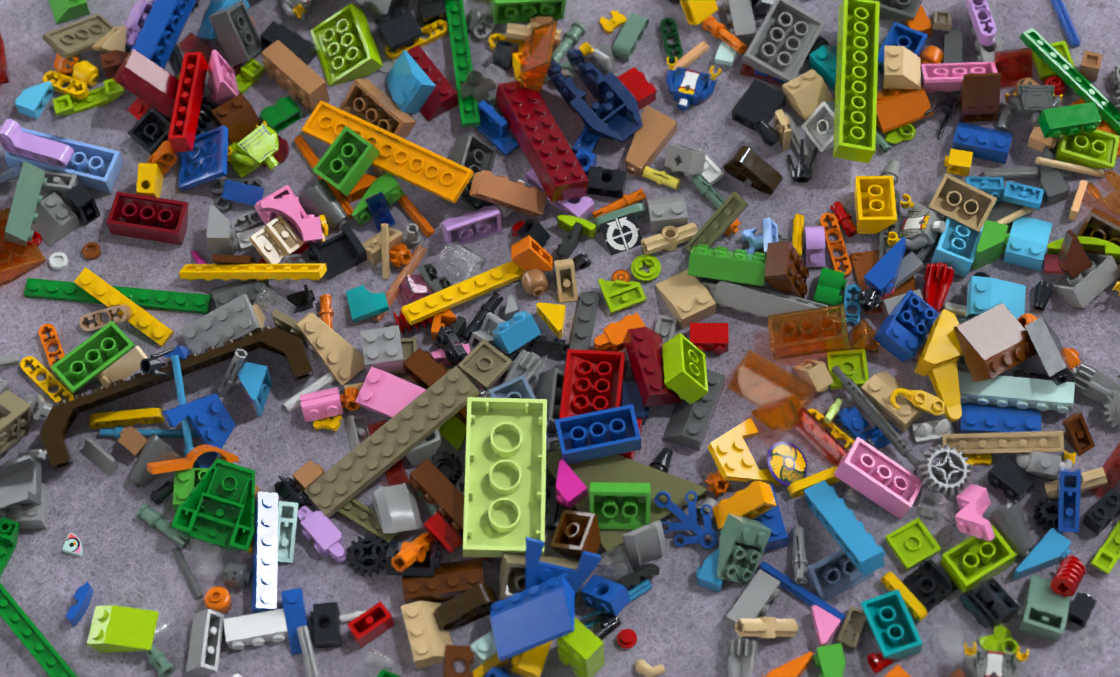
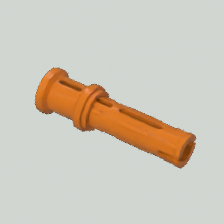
M708 16L703 21L702 28L705 31L711 32L714 38H720L738 54H743L746 51L747 45L728 32L725 25L718 23L715 17Z

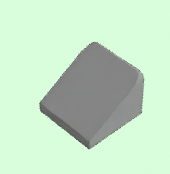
M512 294L508 296L505 321H509L513 318L514 314L519 312Z

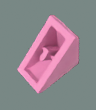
M814 605L812 606L811 614L819 646H827L840 628L841 620Z

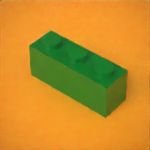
M1095 102L1044 109L1037 119L1044 138H1058L1068 134L1073 136L1081 132L1091 133L1097 129L1102 121Z

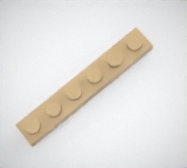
M1064 431L942 434L943 447L946 444H949L950 449L956 446V452L963 451V454L1021 453L1032 451L1064 452Z

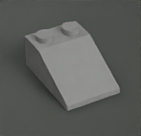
M41 484V505L4 518L19 522V530L47 529L50 497L47 486Z

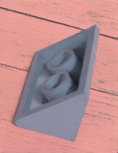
M524 374L488 390L491 398L536 399Z
M842 549L808 566L806 573L807 580L817 596L823 601L874 576L873 572L863 576Z

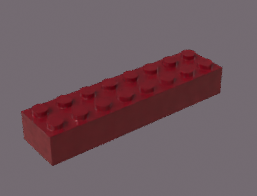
M532 79L498 84L495 102L507 120L511 131L550 201L555 202L585 196L589 179Z

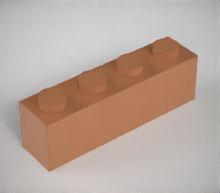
M487 170L474 174L470 196L529 216L537 217L543 215L547 194L541 192L540 188L527 187L525 183L519 181H509V178L505 176H494L491 171Z

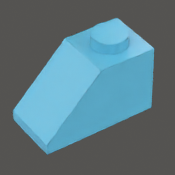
M48 81L24 89L15 101L18 112L38 119L55 92L52 83Z

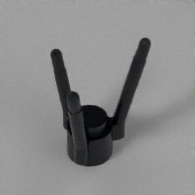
M947 95L945 98L940 97L939 101L924 113L927 116L941 105L942 112L946 114L937 140L941 139L950 115L952 119L955 118L959 100L953 95Z
M803 139L800 140V164L794 168L790 154L787 155L791 170V178H795V182L807 183L809 179H812L818 147L814 149L808 169L807 165L804 164Z
M175 348L151 354L150 358L142 359L140 363L141 371L144 374H152L153 376L174 378L173 373L159 371L166 364L161 363L158 358L175 351Z
M605 613L579 620L583 624L602 619L599 622L602 629L595 634L601 641L621 626L618 616Z

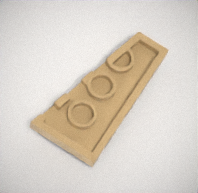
M310 312L296 323L298 329L341 386L365 368L364 356L314 313Z

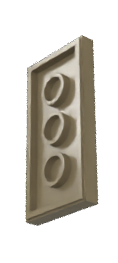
M98 13L44 33L42 39L64 59L91 50L92 46L112 30L114 26Z

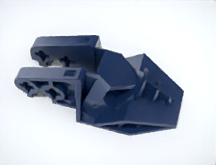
M580 49L568 50L567 59L593 95V98H596L599 102H593L590 108L585 103L586 92L580 91L574 85L572 78H565L561 72V66L554 61L546 69L549 79L573 113L578 112L590 134L620 143L624 142L643 127L636 98L612 71L604 76L592 62H585Z

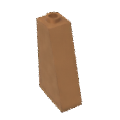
M648 105L645 106L641 116L643 127L635 133L625 160V169L632 176L642 177L645 167H650L677 132V121Z

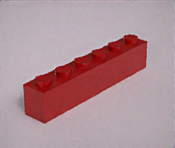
M202 52L184 53L168 134V140L174 152L193 151L208 71V64Z

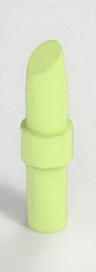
M837 398L830 406L823 419L825 423L829 424L834 416L837 415L843 399Z

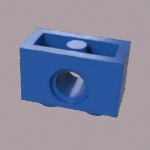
M595 574L580 590L583 602L587 607H593L613 616H617L630 601L626 586Z

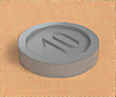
M383 58L381 59L383 67L378 70L381 73L387 74L395 62L393 59Z

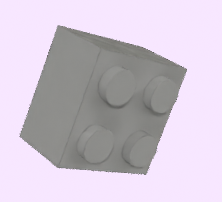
M399 325L360 331L367 374L371 367L385 372L404 370V355Z

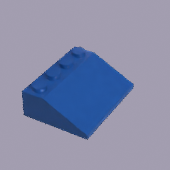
M564 575L551 578L542 584L534 585L530 589L515 593L511 597L496 601L491 605L490 620L500 661L574 632L575 592Z

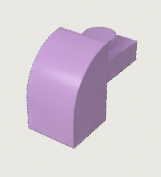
M805 226L806 267H825L824 227Z

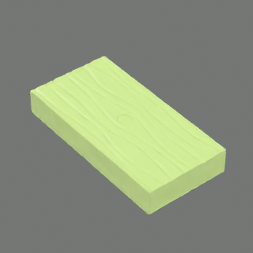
M467 398L463 557H502L503 552L525 554L526 537L541 540L545 544L547 399ZM544 547L541 556H544Z

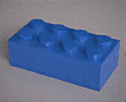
M633 404L555 420L562 459L566 464L642 450L641 437Z

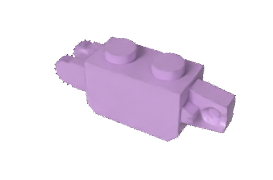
M139 0V2L134 4L124 25L127 28L125 42L127 48L133 46L136 42L138 33L142 30L145 18L149 15L155 0H151L150 3L147 0Z
M305 505L298 510L297 518L301 522L303 529L301 533L307 541L311 539L315 543L313 547L320 555L322 553L326 557L331 555L336 562L340 564L345 563L347 557L342 547L343 539L341 532L322 511H315L313 513Z

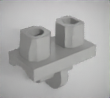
M38 393L36 398L32 395L22 398V400L31 405V415L36 420L40 416L47 418L51 408H53L52 403L45 401L43 395Z

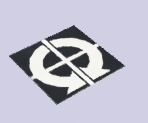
M633 212L600 224L611 256L641 245L642 236Z

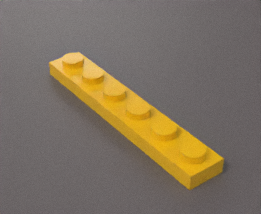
M85 267L74 281L75 284L108 308L122 304L128 305L132 315L127 322L161 347L174 334L170 328ZM121 311V312H118V313H116V314H118L119 316H122V315H124L125 313H124V311Z

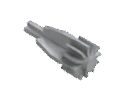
M521 350L508 370L503 383L524 374L529 386H531L535 378H538L546 366L541 362V358L536 353Z
M1080 362L1077 368L1074 367L1072 369L1074 377L1071 378L1070 382H1075L1074 391L1092 400L1106 402L1107 398L1105 396H1110L1112 394L1111 390H1119L1120 385L1106 373L1084 362Z
M741 636L737 637V640L728 639L729 677H752L754 660H757L758 642L754 640L749 641V637Z

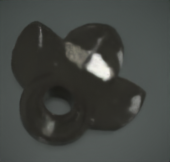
M474 70L466 76V81L461 85V94L464 98L472 96L478 102L486 101L488 99V91L495 90L496 85L492 79L485 78L481 72Z

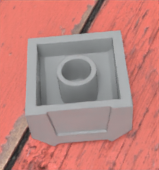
M403 483L387 487L382 486L373 493L372 503L383 533H396L422 527L417 501L411 485Z
M660 520L623 534V551L630 564L640 566L663 557L666 550V542Z

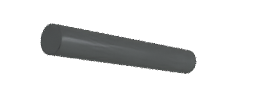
M175 547L172 552L195 599L199 600L203 598L200 588L180 548Z

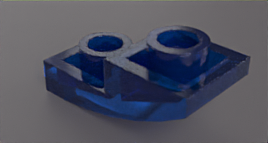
M382 191L365 199L371 217L379 232L381 231V224L386 223L388 227L396 224Z

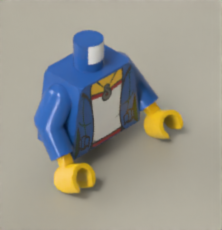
M669 56L666 59L669 65L666 73V85L669 93L673 95V100L679 101L677 105L679 110L686 111L689 104L698 106L700 101L706 100L713 94L717 83L716 77L722 73L721 68L718 69L716 74L713 73L714 65L709 69L710 74L681 67L674 69L678 62L676 56L675 63L673 64L669 63Z

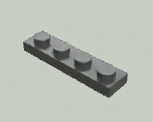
M581 292L570 349L590 350L600 294Z

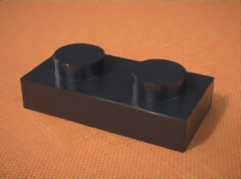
M973 589L961 594L958 598L966 610L970 611L981 626L986 629L995 625L970 597V594L974 591Z

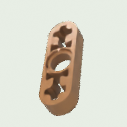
M117 305L82 315L79 325L84 331L103 328L111 321L115 324L128 321L131 318L132 312L128 305ZM124 311V315L115 317L114 313ZM104 312L107 313L109 316V321L107 323L103 322L102 320V314ZM96 319L95 323L87 325L86 321Z

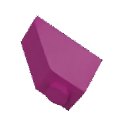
M561 459L558 467L555 497L561 505H565L569 509L587 496V487L566 462Z

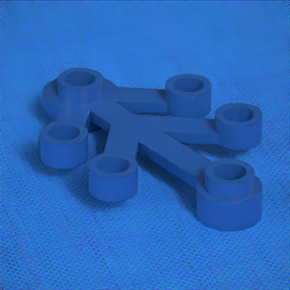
M688 491L685 495V499L688 502V515L671 501V496L668 492H658L655 496V504L661 508H668L682 521L672 523L667 520L662 521L661 524L666 523L669 526V529L663 530V532L693 530L697 534L695 536L677 534L674 538V543L677 546L700 543L703 548L711 549L717 545L719 538L716 531L712 530L711 514L713 508L711 505L704 504L700 509L704 521L703 529L697 524L696 500L698 496L695 491ZM694 494L695 499L692 501L689 500L688 495ZM664 495L667 497V501L661 502L659 497ZM709 507L710 513L705 514L703 508ZM706 535H710L712 537L711 542H707L705 540ZM677 537H683L684 542L679 544L676 540Z

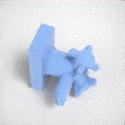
M770 217L763 219L762 234L754 236V233L757 231L756 228L752 230L745 229L742 232V242L748 240L749 245L748 250L745 249L746 253L754 254L756 250L764 248V252L767 254L768 243L778 242V225Z

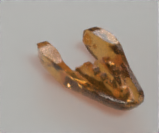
M1107 170L1104 172V176L1114 188L1110 194L1103 198L1100 191L1091 182L1087 184L1086 188L1102 206L1120 216V176L1112 170Z

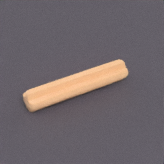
M705 41L699 43L678 60L674 69L676 67L686 68L709 50V45Z

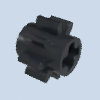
M870 287L866 288L864 292L860 291L857 298L860 307L865 311H873L875 307L880 308L882 296L879 295V291Z

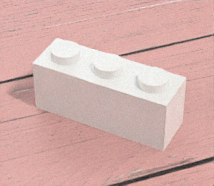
M284 608L223 619L226 643L229 648L234 650L243 649L245 645L261 646L267 641L278 643L284 641L285 638H289Z

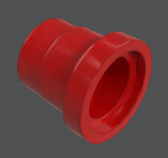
M882 652L871 653L867 656L868 664L875 674L880 673L882 669L893 664V659L884 658Z

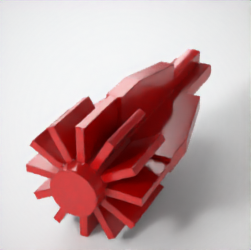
M940 262L927 264L923 281H926L923 288V300L938 313L941 311L949 287L952 285L955 270H952V267H947L946 264Z

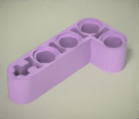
M964 0L979 43L983 46L992 45L997 29L987 0Z
M5 119L0 128V144L9 153L59 168H66L74 154V150L66 144L22 132L20 125L14 120Z

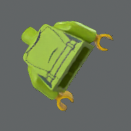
M263 121L262 125H256V129L237 143L234 148L235 151L228 147L227 161L234 160L251 167L254 166L255 168H259L265 163L270 170H273L279 165V162L273 157L279 149L277 133Z

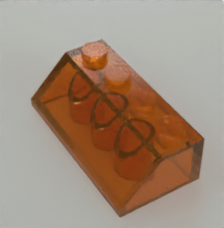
M553 20L532 29L530 36L527 35L520 64L521 68L518 74V78H521L520 86L541 92L551 61L558 21Z
M844 304L767 316L770 349L774 360L851 349Z
M751 350L748 351L739 364L728 387L730 390L794 427L814 400L816 394V387Z

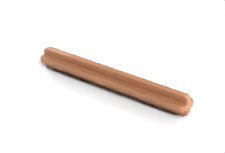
M421 245L416 247L410 262L404 265L386 292L389 308L426 254L425 247ZM386 312L372 316V319L380 322Z

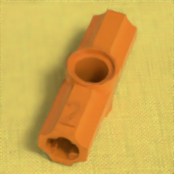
M423 532L414 541H405L401 546L400 552L391 559V565L394 566L396 571L403 572L414 562H423L426 552L433 547L435 539L432 538L430 533Z

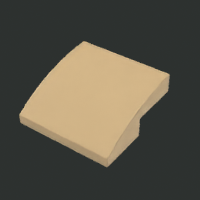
M281 214L249 238V241L268 264H279L304 244Z

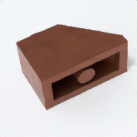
M113 50L99 54L107 80L113 78L128 56V52Z
M1068 230L1058 258L1061 262L1059 267L1064 274L1068 273L1073 278L1092 267V264L1078 237L1071 230Z

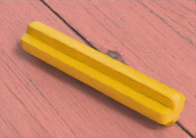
M796 214L793 219L792 245L796 248L799 257H801L803 250L805 219L803 214Z

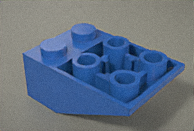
M909 290L881 324L873 339L898 360L904 362L915 356L939 313L912 290Z

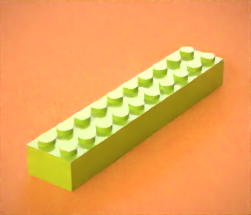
M842 0L838 9L833 157L868 164L876 148L880 2Z

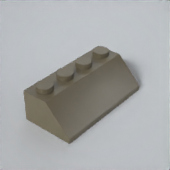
M503 552L499 570L500 600L511 597L515 593L525 591V554ZM540 556L539 561L576 570L580 559ZM583 584L575 593L574 606L579 607L581 597L580 590L582 589Z

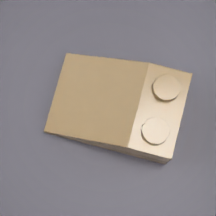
M688 269L655 284L673 316L678 318V324L681 329L690 326V323H697L716 314V303L712 296L695 276L687 275Z

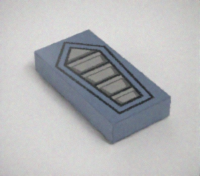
M20 163L0 172V184L17 177L21 172L22 164Z

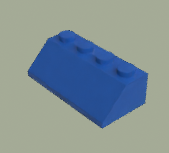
M961 403L962 416L959 418V433L1041 431V415L1037 409Z

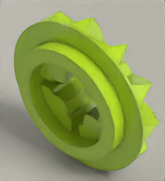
M640 255L633 260L631 272L636 280L639 279L643 282L650 280L652 282L653 279L658 278L661 272V264L652 255ZM643 263L646 265L647 268L651 267L649 268V273H647L645 270H642Z

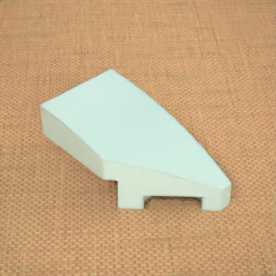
M722 41L715 56V63L732 67L737 52Z

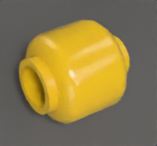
M88 61L77 62L72 68V77L84 82L87 87L94 86L100 78L98 68Z

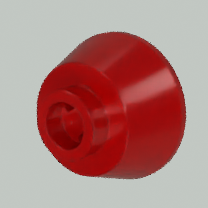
M1052 76L1042 83V85H1054V95L1060 96L1063 94L1064 96L1066 93V86L1060 77Z

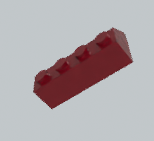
M416 45L407 50L409 55L436 85L419 110L429 122L459 105L457 92L421 47Z
M132 49L112 79L172 119L179 79L135 49Z
M117 191L108 216L107 226L113 235L182 245L187 231L189 203Z
M648 327L628 329L623 343L644 407L681 402L682 400L678 394L672 389H668L664 383L663 342L660 334Z

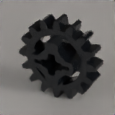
M365 534L364 539L357 536L358 542L351 541L353 548H347L349 554L346 557L347 561H349V567H354L353 571L355 574L360 571L362 577L365 573L372 577V572L379 575L380 568L386 569L384 563H386L388 544L384 543L382 537L377 540L376 534H373L371 538H369L368 534ZM379 550L382 552L381 558L377 555ZM356 553L359 555L357 561L355 559Z

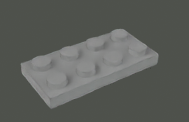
M242 294L181 328V332L190 354L197 352L199 355L205 353L206 348L212 346L219 348L223 346V343L228 340H241V336L251 332L254 333L261 329L248 296Z

